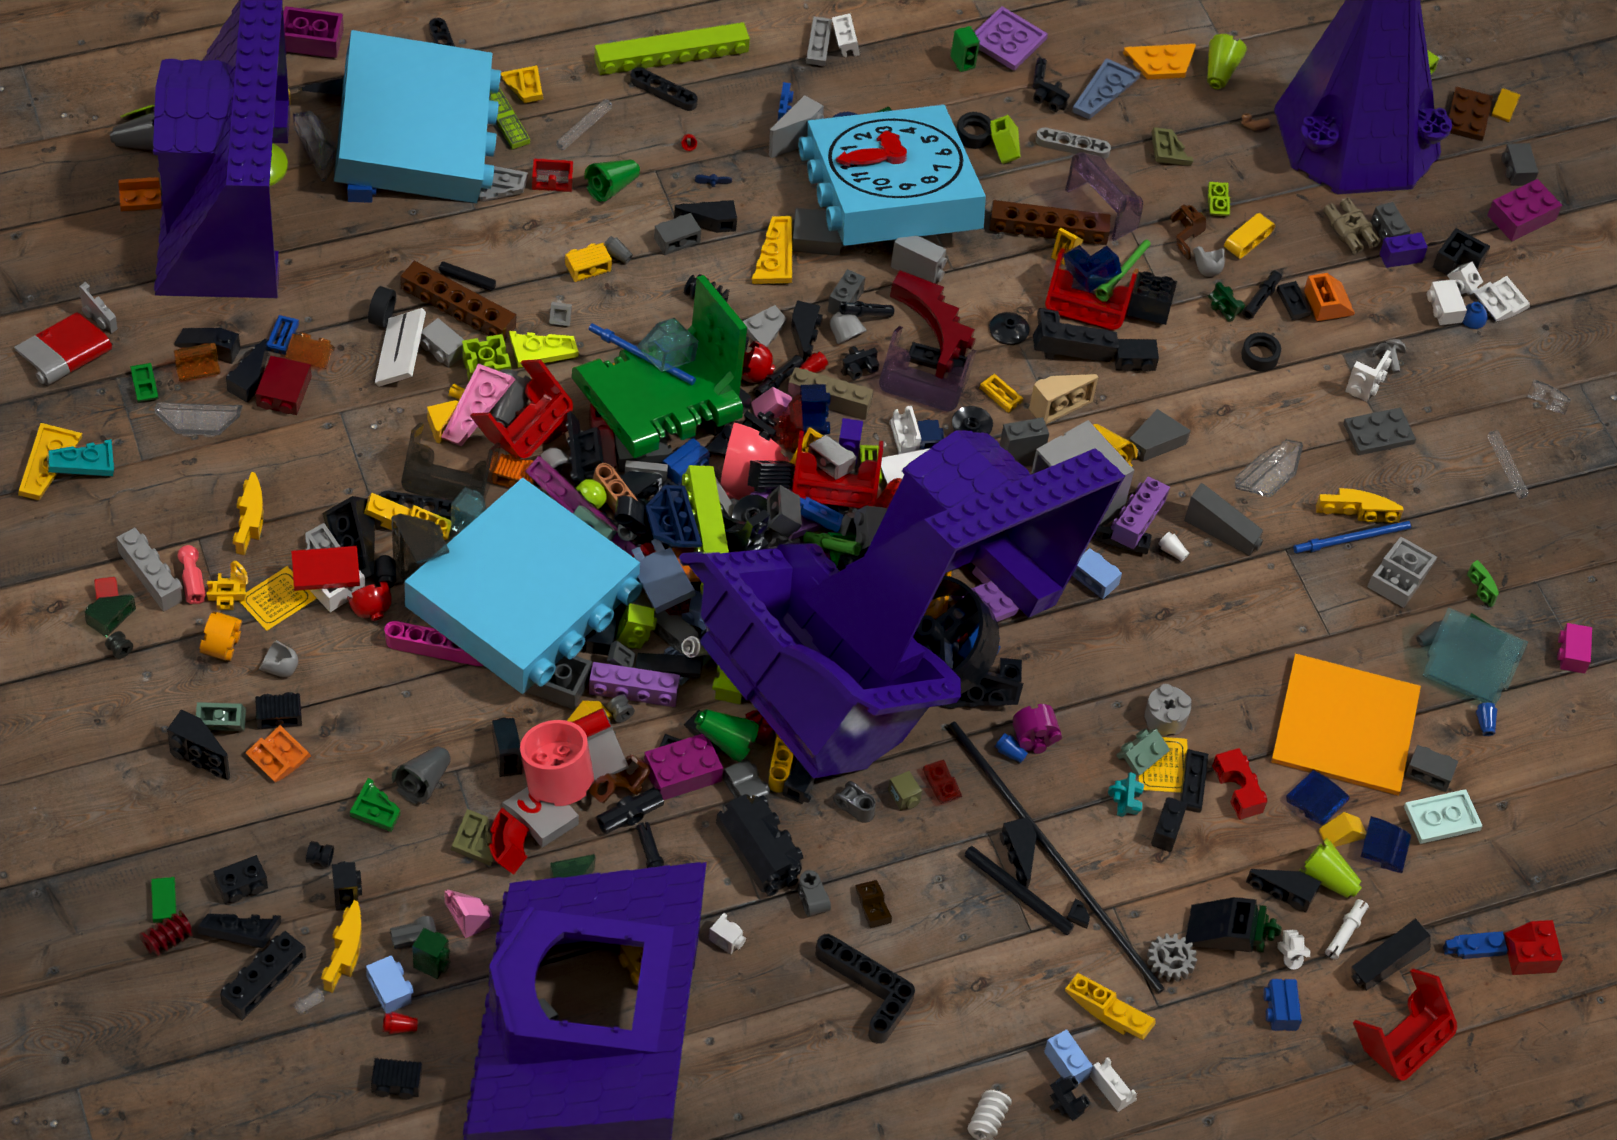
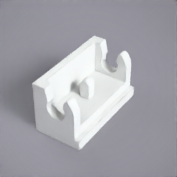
M851 14L832 17L838 46L841 48L842 55L847 57L846 51L852 50L854 56H859L858 42Z
M906 406L905 413L899 414L898 409L894 410L893 417L890 419V425L898 453L919 451L921 436L912 406Z
M1108 1057L1102 1065L1099 1062L1093 1065L1090 1074L1091 1079L1117 1112L1137 1100V1093L1134 1090L1130 1091L1111 1067V1060Z

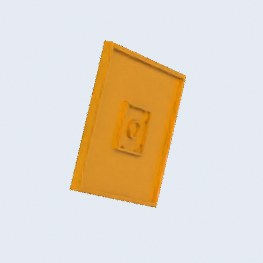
M1295 653L1271 762L1399 796L1421 686Z

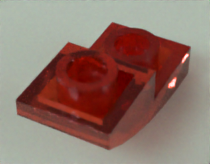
M944 759L925 765L922 768L934 794L941 804L962 798L955 777H951Z

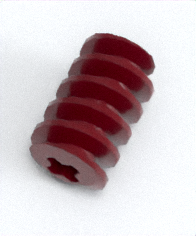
M179 910V915L172 914L171 920L165 918L163 925L161 923L155 924V930L150 927L147 929V934L144 932L139 934L146 950L150 954L154 952L157 956L161 955L159 948L162 947L166 952L169 950L167 943L172 944L174 947L177 946L176 938L184 942V933L189 937L193 935L191 925L181 910Z

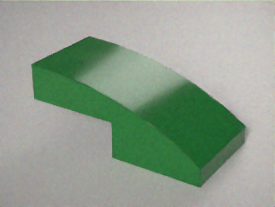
M152 364L130 366L137 402L159 399Z

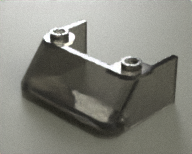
M419 423L411 430L401 481L402 487L410 493L455 501L463 507L471 509L480 507L486 498L493 480V471L498 461L501 443H496L489 449L487 461L478 462L474 467L473 474L433 464L434 451L431 447L420 444L424 424Z
M401 513L391 517L393 559L396 560V568L405 584V580L428 560L449 553V549L443 539L441 526L439 524L436 525L434 521Z

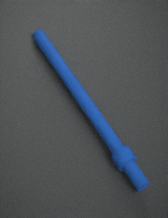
M593 323L589 326V331L600 336L601 340L613 343L691 385L695 383V377L616 336L615 332L603 329Z
M1405 521L1321 540L1318 538L1311 539L1307 543L1294 545L1293 549L1295 553L1309 550L1310 552H1315L1323 547L1411 529V523Z

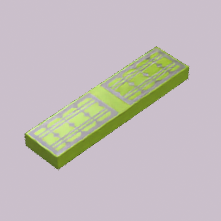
M499 87L497 94H489V100L499 102L496 123L512 149L530 144L528 134Z

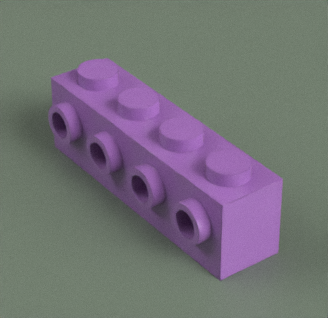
M1147 477L1144 483L1140 482L1135 491L1136 495L1132 494L1127 503L1128 506H1124L1119 514L1120 518H1115L1111 529L1114 530L1111 539L1134 549L1164 505L1170 486L1150 477Z
M593 662L589 681V694L612 698L625 695L631 701L676 707L680 675Z

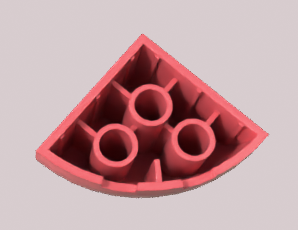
M735 422L724 460L721 486L730 501L737 503L741 498L754 492V487L748 486L751 460H775L789 463L790 461L788 457L781 453L782 448L771 438L766 440L759 435V431Z

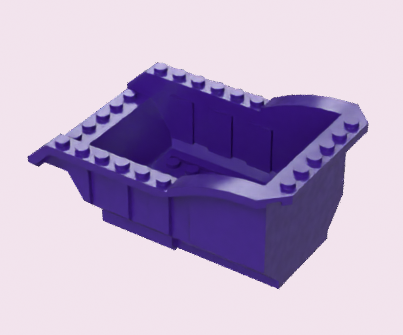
M816 543L779 544L777 548L730 553L689 552L681 553L679 556L681 565L689 566L704 584L701 618L706 626V633L700 640L701 645L743 697L751 701L812 778L868 769L874 761L903 742L929 707L953 704L960 699L961 680L958 675L942 659L923 645L921 646L926 652L917 669L887 683L801 597L804 591L822 583V580L839 572L836 564L824 554L823 549Z

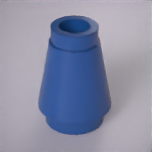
M1493 703L1479 704L1476 714L1482 735L1493 736L1496 734L1497 708H1495Z
M1004 733L995 745L999 753L1018 761L1020 764L1028 754L1024 748H1020L1018 742L1011 734L1008 736Z

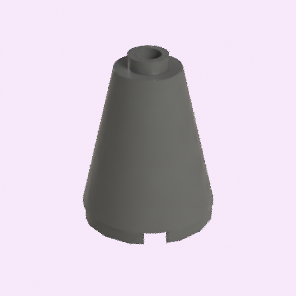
M154 112L113 127V131H110L111 142L115 143L117 147L153 150Z
M501 369L500 372L511 375L516 380L491 409V415L497 422L502 423L507 428L529 401L525 389L531 378L526 375L524 378L517 376L518 372L515 370Z
M436 746L398 766L392 773V782L396 781L399 787L397 789L398 793L405 800L413 804L418 802L425 803L432 795L451 762L449 752L445 748Z

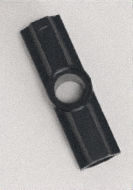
M653 787L635 797L631 795L624 797L617 803L616 807L597 816L596 820L599 828L603 833L608 834L626 824L629 826L637 824L643 819L645 814L664 805L662 794L658 788Z

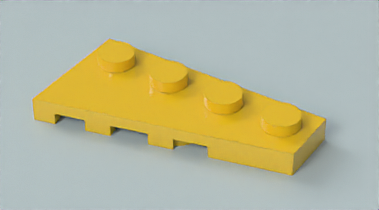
M772 216L766 233V240L762 246L755 273H753L752 284L792 283V216Z
M40 423L18 495L40 500L58 474L48 472V451L71 446L76 447L82 439L83 433Z

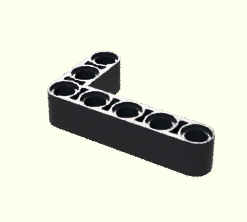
M831 934L821 935L818 937L816 944V958L885 1000L872 1017L868 1031V1037L872 1042L876 1044L884 1043L911 1007L915 995L914 985ZM822 947H829L830 950H825ZM842 958H847V959H849L850 961L845 962V961H843V960H841V959H842ZM861 970H867L870 973H863ZM880 982H887L888 985H883ZM904 993V994H907L908 996H907V997H903V996H901V995H899V994ZM888 1010H893V1011H895L896 1013H895V1014H890V1013H888L887 1011H888ZM876 1027H880V1028H883L884 1030H883V1031H878V1030H876L875 1028H876Z

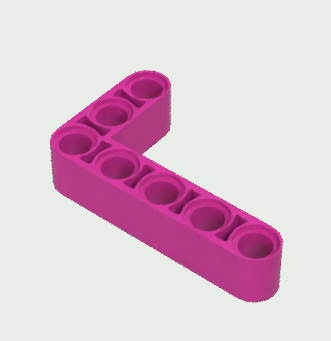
M399 621L389 622L385 626L386 644L391 649L474 666H484L463 649L457 648L459 646L434 628Z

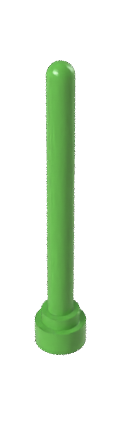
M1144 240L1108 283L1101 284L1096 289L1095 295L1100 301L1106 302L1111 298L1113 288L1150 246L1149 240Z

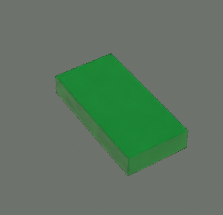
M175 877L151 879L153 923H161L165 918L171 920V915L176 914Z

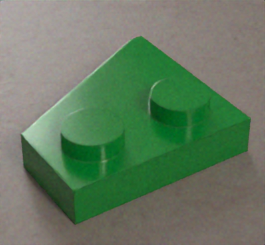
M370 778L366 780L350 810V817L392 832L401 814L400 808L394 802H391L388 796L383 791H380Z

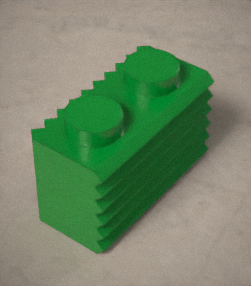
M971 26L959 28L953 34L954 39L950 57L959 71L964 72L976 67L980 40L975 32H973Z

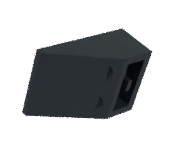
M1147 271L1138 272L1127 315L1166 325L1177 281L1168 276H1154L1153 273Z
M181 709L167 729L170 753L177 759H184L190 762L196 768L206 769L218 778L223 777L229 780L228 754L201 718Z
M1232 897L1191 905L1185 943H1192L1194 947L1252 952L1259 915L1257 900Z

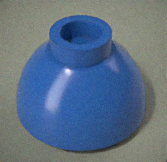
M1474 302L1465 306L1467 311L1462 323L1474 329L1483 327L1487 322V312L1480 302Z

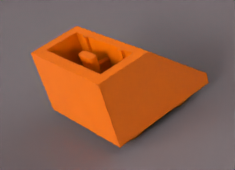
M1328 273L1308 276L1304 293L1316 321L1353 316L1355 314L1342 282Z

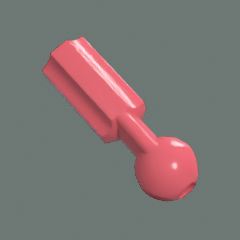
M192 545L182 546L177 556L178 560L184 564L182 580L186 601L190 604H200L205 601L206 594L202 572L196 567L199 552Z

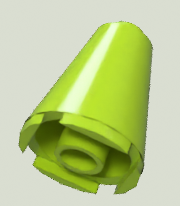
M1217 34L1209 42L1207 82L1214 89L1226 86L1246 54L1247 48L1244 42L1240 39L1238 42L1233 40L1234 36Z
M1325 838L1324 843L1326 845L1323 846L1320 843L1305 861L1306 865L1304 867L1306 869L1300 868L1299 871L1321 881L1320 885L1346 898L1350 895L1354 898L1362 888L1359 885L1361 880L1331 841Z

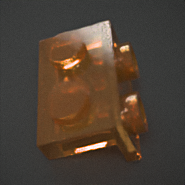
M299 332V335L292 333L285 357L326 369L331 351H335V347L330 344V340L319 337L317 341L311 339V335Z
M215 343L174 350L175 366L179 381L220 374Z

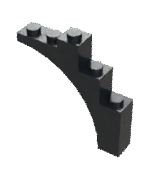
M765 510L759 512L747 520V522L736 520L722 512L729 553L767 549L769 543L764 538V533L768 526L767 523L770 515Z

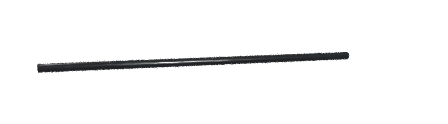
M956 721L952 722L949 728L1020 819L1029 817L1038 842L1157 994L1161 993L1165 988Z

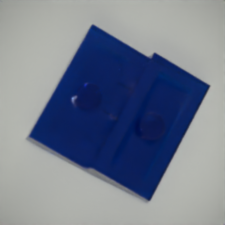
M1315 770L1286 795L1288 803L1304 810L1306 818L1322 826L1350 800L1349 795Z
M1371 816L1360 857L1381 862V868L1402 873L1411 834L1392 823Z

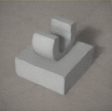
M552 302L549 324L570 326L572 304Z

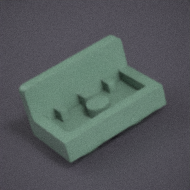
M1157 729L1141 730L1136 734L1137 738L1122 745L1121 751L1116 755L1118 759L1124 758L1136 776L1141 775L1170 751Z

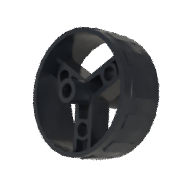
M944 576L932 600L950 595L964 597L937 619L929 615L923 616L913 638L942 659L958 675L961 680V694L976 686L992 667L999 648V626L994 613L976 591H973L958 579ZM979 624L978 635L973 648L967 657L953 669V657L959 651L957 640Z

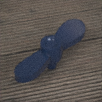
M715 174L710 176L696 175L695 182L700 184L710 183L712 187H715L717 183H732V178L717 177Z

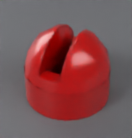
M686 134L681 140L683 149L692 151L697 147V139L694 135ZM687 138H690L691 145L689 146L687 144Z

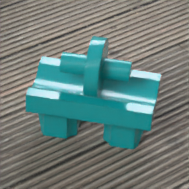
M1129 772L1128 778L1121 781L1117 780L1115 785H1111L1108 788V795L1114 798V802L1118 803L1117 816L1123 817L1127 813L1137 815L1142 810L1143 803L1134 799V796L1139 797L1143 793L1144 784L1135 780V773Z

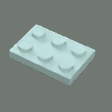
M1466 789L1406 802L1404 805V809L1420 844L1481 831L1482 823Z

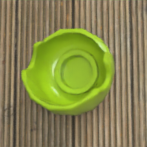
M586 479L576 487V490L580 491L587 501L594 504L597 510L606 502L607 494L605 488L599 482L593 479Z

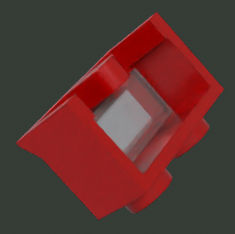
M533 160L532 190L572 192L573 161Z

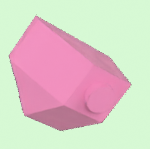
M452 890L445 891V904L465 939L490 928L492 913L488 905H483L480 898Z

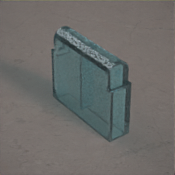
M1448 607L1427 654L1430 660L1424 669L1423 677L1480 702L1496 705L1501 697L1502 690L1507 691L1528 641Z

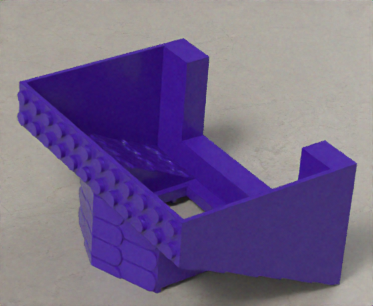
M239 0L232 9V14L222 26L219 35L208 48L207 54L202 61L196 59H164L161 61L155 89L153 155H158V172L160 173L162 188L161 201H163L160 221L161 231L159 234L160 244L157 252V276L154 284L155 296L278 298L280 263L279 251H274L269 185L272 143L288 144L290 104L283 0Z
M956 430L902 469L901 472L904 476L866 554H864L865 556L847 565L845 569L822 580V583L804 591L801 597L888 683L916 670L926 650L913 636L945 573L971 562L1028 617L1055 606L1122 484L1125 475L1096 448L1030 475L1029 471L1017 462L989 434Z
M707 862L593 873L564 878L556 877L535 881L527 880L509 884L508 892L504 891L503 911L500 912L499 932L497 931L495 943L497 945L496 952L493 953V959L489 964V993L486 994L485 999L486 1010L482 1017V1035H479L478 1040L479 1051L478 1056L475 1058V1075L471 1081V1099L468 1100L467 1105L468 1116L467 1121L464 1122L463 1140L672 1139L676 1092L692 973L696 960ZM596 941L644 947L632 1030L571 1023L566 1020L555 1021L550 1020L546 1016L537 998L535 978L540 962L553 945Z

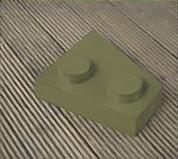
M1153 128L1151 133L1156 162L1192 165L1193 158L1185 154L1184 145L1177 139L1172 129Z
M467 809L450 850L491 866L493 856L489 847L491 836L488 830V817Z

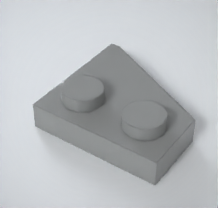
M494 166L491 189L482 188L479 196L480 201L522 194L528 179V172Z
M84 282L79 286L82 312L86 317H91L95 320L100 328L106 329L112 334L118 329L116 316L99 296L95 299L89 293L90 286Z

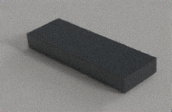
M912 342L907 361L937 370L940 349ZM959 355L957 360H953L954 364L950 373L966 377L971 358Z
M638 653L635 668L677 674L680 677L700 678L703 656L689 658L686 655Z
M1187 749L1185 753L1180 801L1187 803L1186 810L1200 813L1203 806L1208 754Z

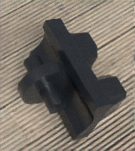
M1040 79L1037 82L1033 101L1042 104L1045 100L1049 103L1050 110L1058 112L1062 109L1065 111L1070 94L1061 89V82L1058 81L1053 85Z
M855 346L850 347L849 354L845 355V359H842L843 369H841V373L843 376L849 375L852 380H856L862 376V369L866 368L871 374L879 370L878 351L876 348L858 351Z
M746 411L744 414L745 421L742 425L758 430L760 432L759 435L766 440L771 438L776 442L779 439L776 435V430L773 429L777 425L773 420V412L768 411L766 414L759 412L756 417L749 411Z
M1074 1075L1065 1078L1061 1076L1050 1084L1054 1091L1050 1095L1054 1104L1049 1106L1051 1111L1058 1108L1062 1115L1067 1113L1072 1121L1080 1117L1091 1104L1085 1094L1078 1098L1074 1096L1072 1090L1079 1086Z

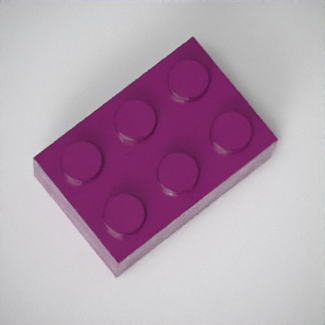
M285 6L283 15L286 52L337 58L344 31L343 14Z
M1536 179L1494 199L1487 216L1512 242L1555 221L1562 204Z
M703 734L644 752V762L649 765L651 771L648 777L652 786L656 789L658 788L662 794L663 800L722 782L723 766L711 741Z

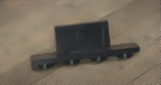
M569 411L567 412V421L565 423L569 431L567 442L571 450V454H569V460L573 469L571 477L573 482L579 485L583 480H586L585 471L604 463L601 434L597 427L581 432L579 420Z

